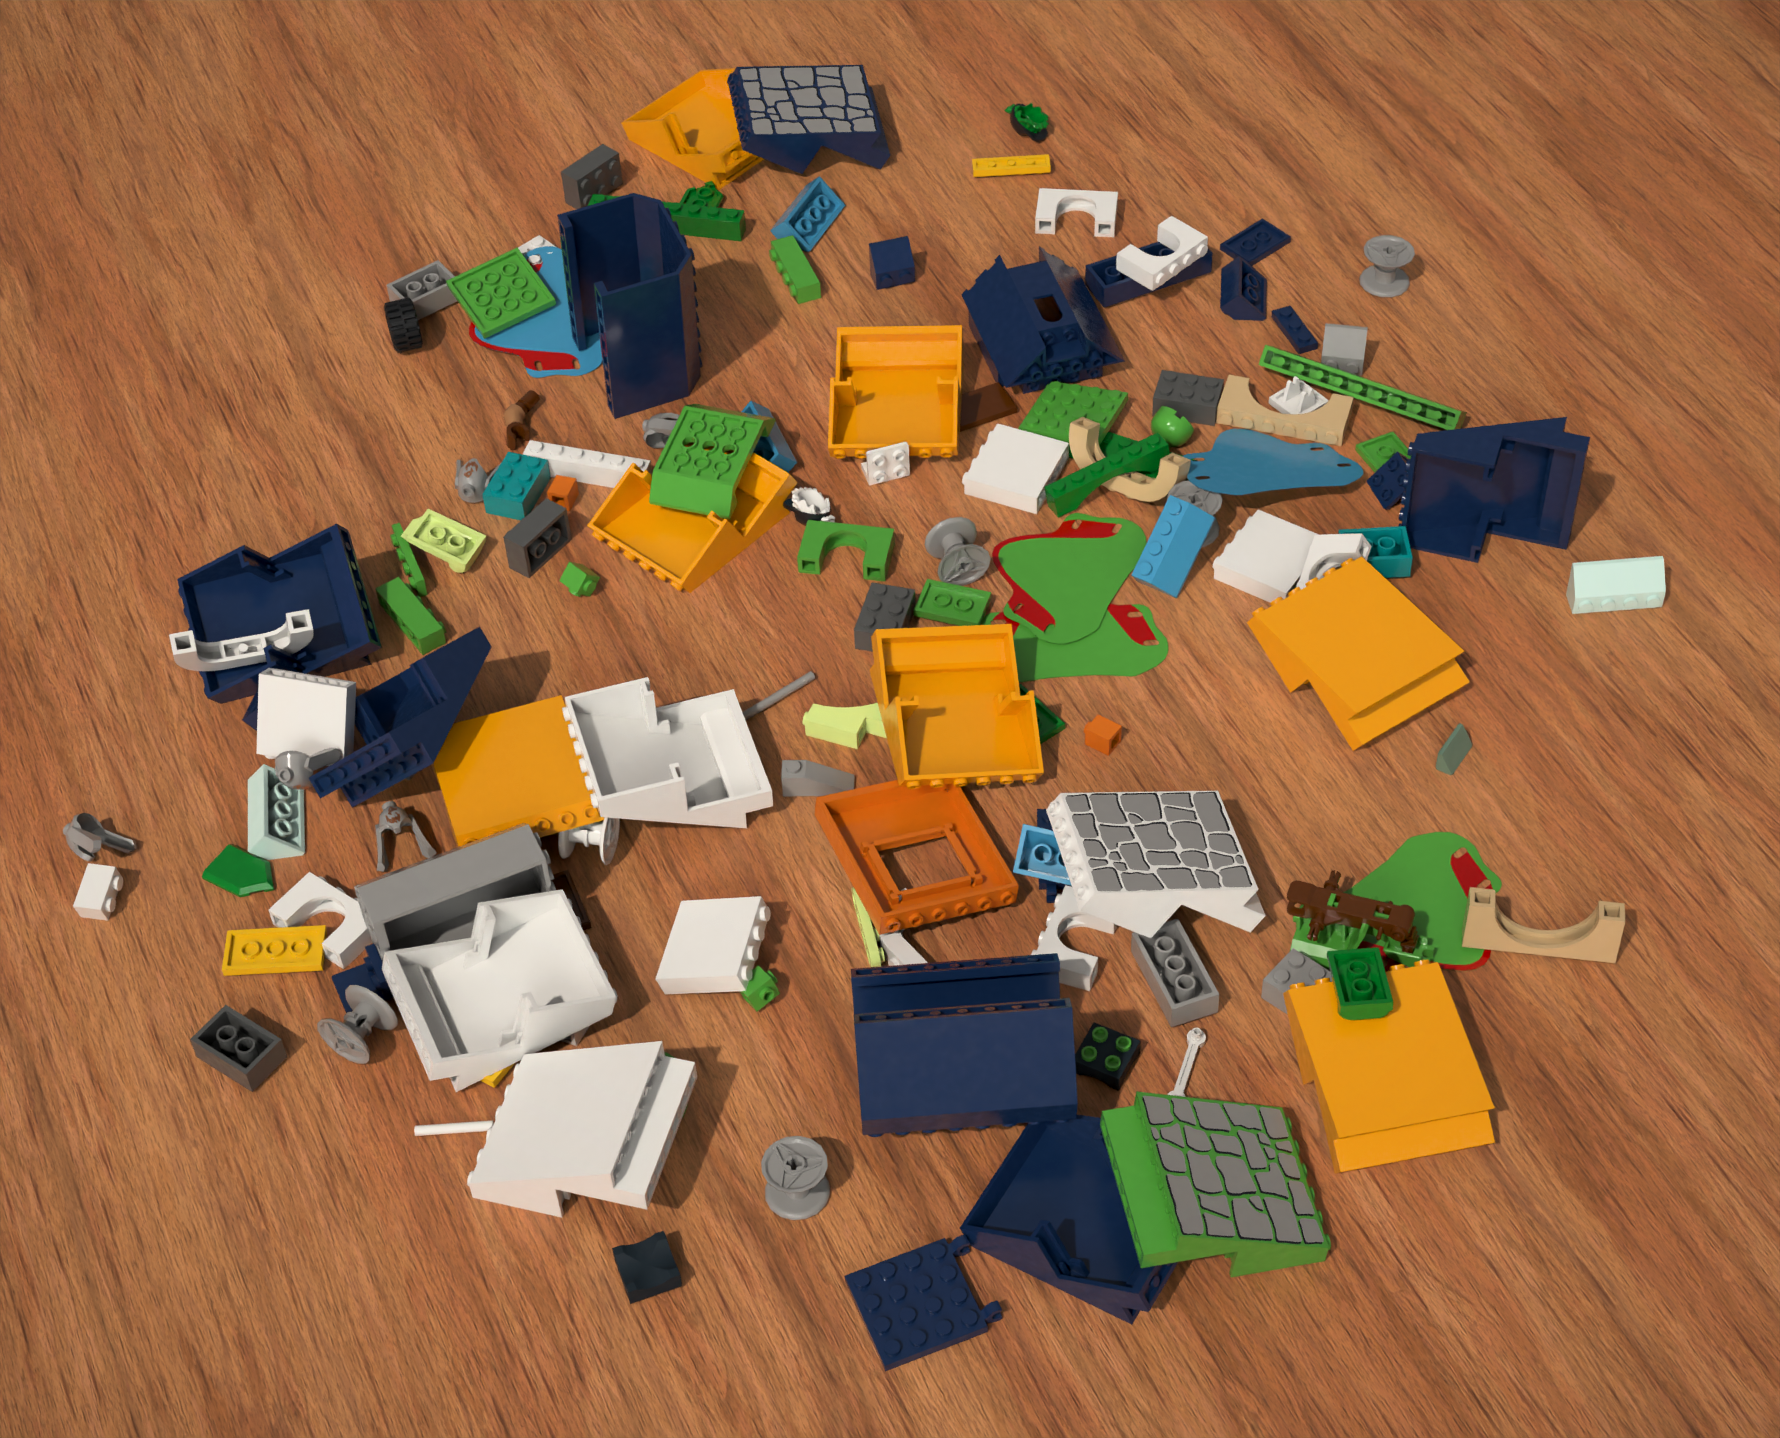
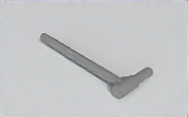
M813 672L806 673L743 711L745 720L750 719L815 679Z

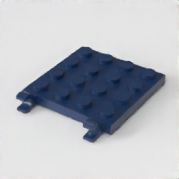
M966 1235L956 1237L950 1244L947 1243L945 1238L844 1276L846 1285L885 1371L988 1332L987 1324L1002 1319L1000 1313L1002 1309L998 1301H993L982 1310H979L956 1262L955 1257L970 1253L968 1247L970 1243Z

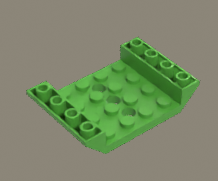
M700 404L685 405L653 469L649 503L709 515L713 511L720 518L730 520L738 504L735 490L760 437H769L776 422L775 418ZM690 442H693V443H694L692 446H689V447H686V446H685V445L689 444ZM710 446H714L712 450H704ZM729 450H734V452L731 454H724Z

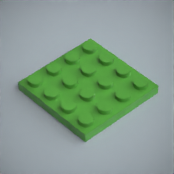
M518 247L446 281L449 290L484 339L556 305L555 298Z
M1051 381L1050 384H1047L1018 429L1069 443L1070 423L1085 417L1100 423L1098 436L1100 446L1129 400L1128 392Z

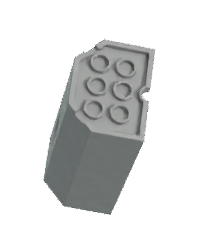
M522 823L355 885L354 888L364 922L382 963L384 952L471 938L479 902L555 891L554 883L550 881L554 879L552 870L548 865L551 861L546 849L541 850L540 848L542 843L538 833H533L529 824Z

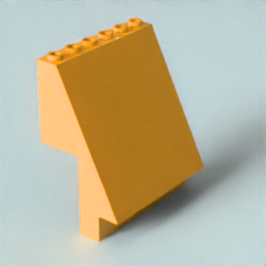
M736 68L700 70L621 122L630 141L705 183L712 181L718 190L764 160L742 150L727 83L728 76Z
M962 325L837 327L835 378H830L828 451L830 457L837 459L845 457L863 459L866 458L867 451L902 442H907L909 445V457L929 458L931 456H941L949 458L953 455H958L964 376Z
M690 442L689 444H687V445H685V446H686V447H689V446H692L694 443H693V442ZM710 446L704 450H712L714 446ZM729 450L724 454H731L734 452V450ZM753 452L735 490L738 504L729 520L720 518L713 511L709 515L650 504L652 475L646 470L643 472L635 463H632L587 526L593 531L591 535L600 542L606 540L608 542L607 545L614 551L618 552L620 549L623 551L622 555L630 561L638 560L640 567L648 572L652 569L655 571L654 575L664 582L668 579L671 581L670 585L679 592L684 589L691 593L790 513L788 509L783 507V503L796 486L797 481L788 472Z
M1362 556L1356 560L1349 558L1340 564L1341 568L1338 570L1335 567L1329 569L1320 580L1317 577L1311 579L1305 584L1306 587L1300 589V587L1293 589L1287 593L1289 597L1285 599L1278 597L1269 603L1271 607L1267 609L1263 606L1251 613L1253 617L1247 622L1290 693L1302 684L1306 685L1310 682L1353 751L1469 683L1466 675L1455 660L1464 650Z
M1012 624L876 629L871 636L874 664L869 671L899 787L907 786V789L921 788V785L940 788L944 787L945 784L962 787L968 785V783L977 782V785L983 786L989 785L994 781H1000V784H1011L1014 780H1023V783L1037 781L1044 773L1034 690L1020 696Z
M562 695L453 723L432 764V768L442 792L457 847L522 823L529 824L533 833L537 832L539 837H544L604 820V817H600L598 808H593L590 794H593L592 790H587L584 779L587 773H582L580 769L579 759H581V755L576 756L573 742L576 739L570 738L568 724H570V721L565 722L562 708L566 706Z
M1429 959L1414 962V967L1405 968L1404 964L1389 967L1390 971L1385 973L1393 999V1010L1382 1018L1360 1020L1342 1018L1337 1012V998L1333 982H1330V978L1315 980V985L1306 987L1305 982L1289 985L1290 989L1283 993L1303 1085L1315 1082L1335 1174L1495 1143L1488 1110L1495 1107L1438 962L1430 963Z

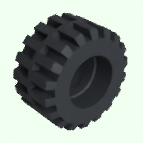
M408 297L386 302L384 311L395 351L400 353L422 348V335L413 301Z

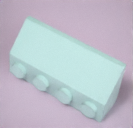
M1663 556L1572 563L1566 592L1572 614L1662 607L1666 593Z
M263 764L248 779V852L267 860L302 856L305 853L304 790L288 788L276 776L274 768Z

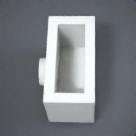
M88 863L73 905L80 917L109 920L110 914L116 906L115 899L117 893L123 886V877L117 868Z

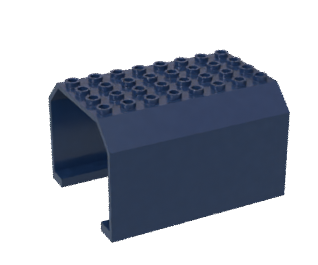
M631 193L558 214L572 338L578 350L581 351L587 349V336L596 333L600 334L607 405L614 419L688 397L700 379V368L703 367L699 356L701 346L698 342V338H700V331L697 327L699 317L696 312L698 302L694 293L697 292L696 283L693 279L696 276V272L692 264L695 257L692 248L687 247L685 236L683 234L680 235L677 222L672 221L669 208H665L661 200Z
M1058 954L851 969L863 1135L880 1137L885 1133L906 1135L911 1131L933 1133L937 1129L959 1131L964 1127L985 1129L990 1127V1125L1012 1127L1017 1123L1038 1125L1043 1123V1121L1064 1123L1070 1119H1076L1078 1101L1073 1010L1070 998H1060V961Z

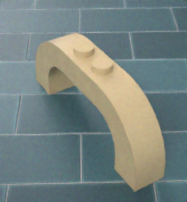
M1085 417L1071 422L1069 428L1070 450L1080 469L1105 458L1098 442L1100 423ZM1171 453L1160 459L1159 472L1156 478L1133 471L1116 476L1101 485L1107 487L1110 491L1122 493L1130 499L1147 502L1156 501L1167 496L1174 485L1186 480L1191 460Z

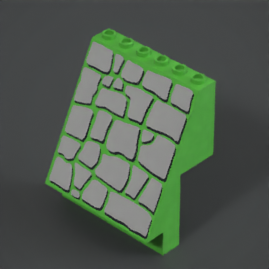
M1136 1091L1134 1106L1102 1111L1100 1128L1141 1268L1224 1254V1258L1230 1257L1232 1262L1229 1271L1230 1277H1237L1325 1261L1328 1250L1331 1249L1330 1238L1328 1234H1324L1322 1214L1320 1210H1316L1314 1190L1312 1186H1308L1306 1166L1300 1162L1299 1145L1297 1140L1292 1138L1291 1121L1289 1117H1285L1282 1107Z

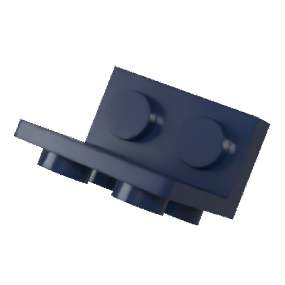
M1398 451L1367 480L1368 485L1385 510L1390 509L1402 497L1403 492L1407 490L1403 488L1405 476L1409 475V472H1405L1408 458Z
M374 943L365 946L367 957L363 958L364 964L332 976V981L346 1013L353 1011L345 996V990L350 985L365 987L376 993L384 1001L394 998L383 974V963Z

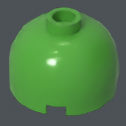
M1161 406L1151 420L1152 434L1158 432L1169 444V447H1179L1185 444L1194 432L1192 425L1184 416L1181 419L1175 416L1177 411Z

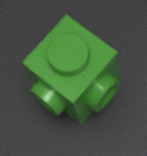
M569 562L559 581L569 588L568 591L575 596H591L592 592L596 589L600 577L583 564Z
M759 965L752 970V979L748 982L746 991H739L744 1000L756 1012L780 994L775 985L778 982L776 977L770 970L765 972Z

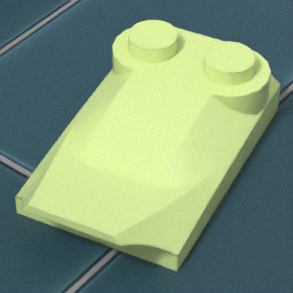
M427 509L423 516L413 519L401 535L407 542L448 562L449 567L458 573H463L470 569L486 542V535L430 509Z

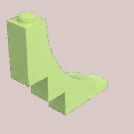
M813 703L809 712H805L802 721L803 725H805L807 736L858 749L866 733L887 738L878 703L857 707H831Z

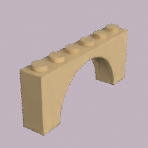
M1228 375L1217 406L1216 423L1342 446L1352 415L1354 397L1333 393L1330 400L1315 411L1304 414H1283L1263 407L1252 397L1249 391V378Z
M1470 887L1462 926V947L1615 963L1625 926V903L1598 901L1592 914L1576 925L1558 930H1538L1519 925L1506 917L1496 903L1495 890Z

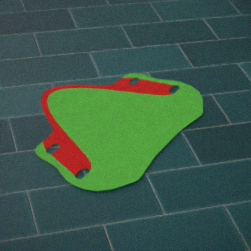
M1073 513L1067 516L1059 529L1052 533L1019 536L1000 542L993 549V562L1000 574L1013 589V595L1004 607V615L1026 626L1035 636L1050 643L1066 644L1095 632L1101 624L1108 605L1125 579L1135 568L1147 544L1142 528L1134 522L1123 518H1099L1082 513ZM1077 519L1082 520L1077 529L1072 528L1073 523ZM1121 524L1122 527L1119 532L1113 533L1112 529L1114 526ZM1023 604L1024 608L1021 612L1015 614L1013 611L1016 606ZM1053 624L1055 627L1052 632L1045 634L1044 630L1047 626Z
M1110 603L1099 628L1095 632L1066 644L1050 643L1038 638L1026 626L1007 618L1004 612L987 614L983 617L981 624L992 625L991 621L1005 620V624H1012L1019 683L1054 677L1088 675L1137 676L1159 665L1168 654L1166 637L1156 627L1150 609L1141 604L1115 605ZM1024 605L1013 612L1015 614H1019L1021 610L1024 608ZM1130 612H1141L1143 614L1141 617L1127 616ZM1049 624L1044 633L1050 634L1055 626ZM1149 640L1159 641L1158 645L1146 646L1143 643Z
M1433 832L1413 836L1407 839L1386 862L1352 888L1343 892L1369 899L1374 895L1379 898L1378 901L1386 903L1392 901L1394 905L1411 906L1415 913L1413 926L1417 927V935L1428 937V945L1435 947L1433 957H1424L1431 958V963L1438 962L1441 969L1456 971L1474 970L1485 965L1490 958L1491 950L1462 947V926L1470 887L1477 888L1478 884L1488 879L1491 881V884L1485 889H1493L1496 894L1500 890L1502 882L1483 863L1476 847L1460 835L1451 832ZM1460 848L1467 849V852L1461 857L1455 858L1453 856ZM1366 934L1357 949L1379 947L1382 960L1388 961V965L1384 967L1385 972L1390 971L1389 967L1401 964L1388 958L1383 952L1386 942L1377 940L1373 935Z

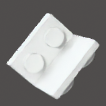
M902 442L867 451V462L861 463V469L869 485L909 476V445L907 442Z

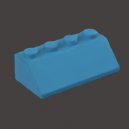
M819 176L802 189L770 232L777 239L793 235L801 250L809 252L838 216L845 204Z
M750 401L741 411L774 418L768 408L753 401ZM775 422L769 437H760L754 453L784 471L789 472L797 461Z
M1170 495L1131 576L1141 584L1178 598L1216 518L1193 504Z
M1023 824L1013 872L1071 885L1053 830Z

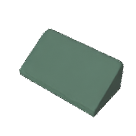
M1463 724L1457 725L1438 752L1436 769L1448 775L1454 774L1472 748V742Z

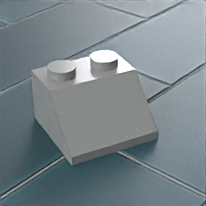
M1326 323L1321 363L1362 376L1368 327Z

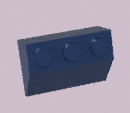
M1239 256L1221 269L1220 308L1224 314L1229 315L1234 320L1264 321L1266 319L1267 279Z

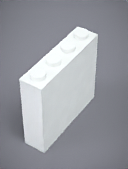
M997 423L994 430L989 432L985 445H981L977 458L972 460L969 471L963 475L964 493L1037 514L1046 499L1044 487L1057 480L1069 459V443Z
M1257 510L1253 516L1248 517L1243 529L1237 531L1234 540L1225 546L1222 555L1215 558L1212 566L1214 569V579L1270 603L1278 597L1285 599L1289 597L1287 593L1296 588L1314 535L1319 534Z
M268 668L259 673L256 754L265 755L268 759H276L280 753L285 751H298L310 756L324 749L337 748L341 753L339 758L341 760L353 753L356 682Z
M756 896L681 901L656 976V981L664 994L746 991L748 982L752 979L755 961L759 956L761 941L765 936L766 924L771 916L770 908L766 905L763 898Z

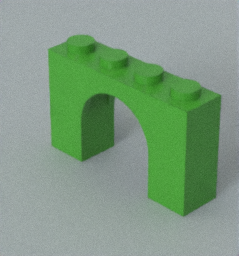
M815 520L807 521L797 556L798 572L820 575L824 559L831 550L841 546H853L865 552L863 579L886 581L895 546L893 528Z

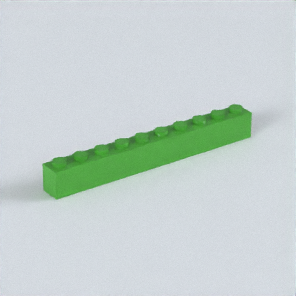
M1265 345L1258 364L1447 430L1461 429L1467 414L1465 411L1274 346Z

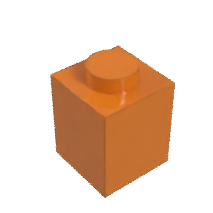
M556 475L547 491L548 499L570 511L579 495L577 479Z
M1098 714L1084 728L1085 745L1109 756L1121 742L1122 726Z

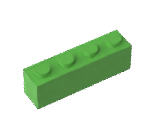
M794 236L771 241L770 259L772 262L775 261L777 272L782 274L784 284L789 286L791 297H795L798 304L821 298L820 281Z
M397 577L375 588L380 606L422 655L446 644L444 636L446 629L443 623L436 621L431 609L424 607L423 601L418 595L415 596L408 583L404 584Z

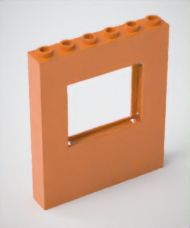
M898 780L816 797L815 816L879 935L1016 903L1019 885L961 787L945 784L944 787L940 788L921 785V788L907 789V786L899 787ZM946 836L967 871L968 876L899 891L878 851Z

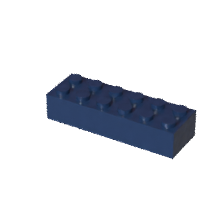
M1160 242L1138 248L1153 256H1167L1175 252ZM1208 248L1207 253L1203 257L1194 261L1190 266H1187L1176 276H1173L1153 291L1210 273L1212 270L1213 253ZM1117 255L1088 264L1085 269V285L1104 308L1153 292L1116 270Z

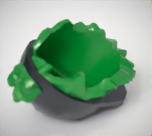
M1030 103L1028 105L1012 104L1005 109V112L1010 114V123L1013 129L1019 135L1029 136L1036 142L1044 141L1047 137L1046 127L1049 125L1047 122L1049 116L1042 112L1041 107H1033V104Z

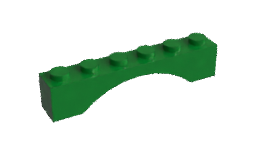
M1157 432L1045 486L1048 507L1059 518L1077 509L1092 491L1116 476L1133 471L1154 472L1158 470L1160 459L1170 454L1169 444Z

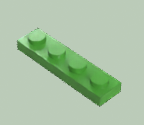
M401 524L391 525L393 534L390 535L393 547H398L396 552L399 561H404L402 567L405 575H410L408 581L411 589H416L419 597L428 595L423 575L410 545L401 537L404 532Z

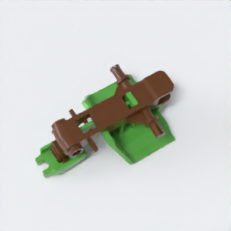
M1335 870L1331 871L1329 880L1324 883V888L1297 880L1290 884L1287 892V899L1289 900L1287 913L1293 915V922H1296V932L1290 951L1294 948L1330 970L1327 951L1357 949L1365 935L1370 934L1375 936L1377 940L1386 942L1383 952L1394 961L1408 967H1414V962L1429 959L1431 963V958L1424 956L1433 957L1435 947L1428 945V937L1417 935V927L1413 926L1415 913L1411 906L1394 905L1392 901L1388 903L1378 901L1379 898L1374 895L1369 899L1343 893L1339 890L1338 885L1341 873L1337 871L1335 875ZM1297 903L1301 904L1300 908L1295 907L1294 905Z

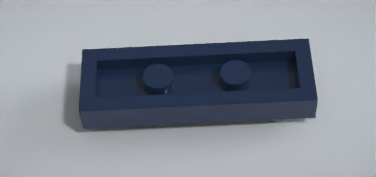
M1291 306L1272 311V319L1298 354L1318 348V342Z

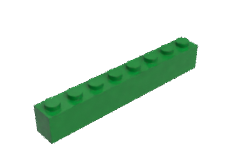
M593 194L588 206L621 196ZM662 201L664 207L669 208L672 221L677 222L680 235L742 241L746 231L744 210Z

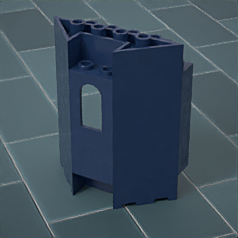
M1040 246L1039 262L1007 269L999 255L995 259L996 263L989 270L985 269L975 280V285L970 290L966 289L961 294L969 312V327L995 382H999L1002 387L1008 388L1019 385L1023 394L1045 389L1051 381L1070 384L1103 376V366L1125 362L1078 270L1073 266H1068L1055 255H1050ZM1053 296L1062 314V318L1056 322L1044 320L1034 302L1035 299Z

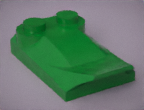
M1379 947L1327 951V959L1338 1003L1337 1012L1342 1018L1347 1020L1382 1018L1393 1010V999Z

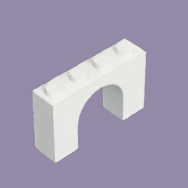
M1039 188L1035 216V234H1055L1057 219L1062 214L1069 211H1084L1095 218L1094 236L1114 237L1118 192Z
M1170 216L1158 225L1157 241L1175 252L1167 256H1153L1130 244L1117 253L1116 270L1153 291L1173 276H1176L1187 266H1190L1194 261L1203 257L1208 250V236Z
M1362 533L1314 535L1296 588H1305V584L1315 577L1320 580L1324 577L1323 574L1333 567L1341 566L1340 564L1349 558L1356 560L1362 556L1367 561L1372 546Z
M309 872L269 909L272 923L278 928L300 927L309 918L321 912H337L345 916L343 923L322 942L326 958L342 969H345L365 950V946L372 943L358 899L351 898L341 888H335L323 877H317Z
M1065 885L1062 894L1058 893L1056 896L1054 912H1050L1047 917L1046 931H1041L1039 935V947L1037 950L1034 949L1031 955L1057 953L1060 961L1059 983L1090 991L1098 973V957L1072 950L1066 947L1059 938L1064 932L1075 927H1088L1114 935L1117 925L1080 911L1073 888Z

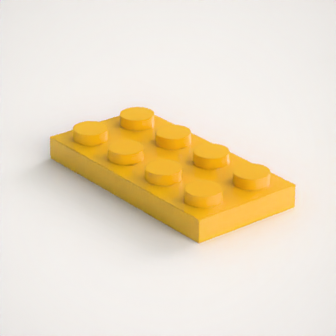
M326 925L227 930L222 964L223 975L323 971L325 953L322 942L327 939Z

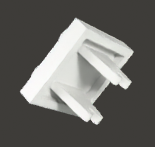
M1296 376L1293 378V382L1291 380L1287 381L1286 388L1269 397V404L1283 414L1312 412L1329 401Z

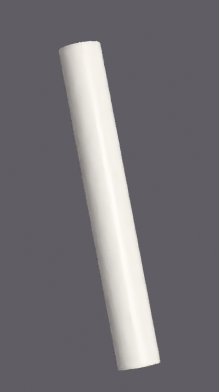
M494 1121L417 1125L414 1127L415 1136L483 1132L493 1127Z

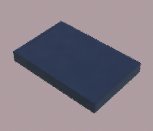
M1262 218L1221 243L1220 250L1233 259L1241 256L1253 266L1289 244L1291 236Z

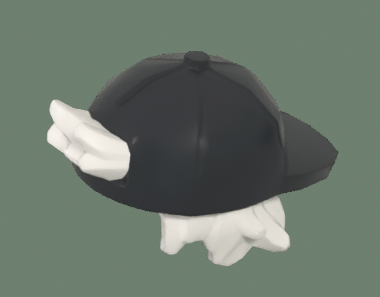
M795 488L791 491L793 494L792 498L787 499L783 503V507L793 511L796 521L806 526L808 520L835 522V517L831 515L832 509L829 498L824 499L822 493L818 492L816 488Z

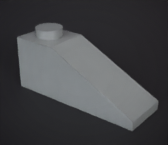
M782 760L781 781L783 797L824 796L854 789V774L808 760Z

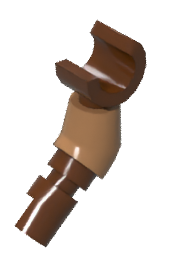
M529 390L518 402L511 404L505 410L503 418L507 426L506 445L510 450H515L516 438L529 441L530 430L523 424L525 415L540 400L539 395L533 390Z

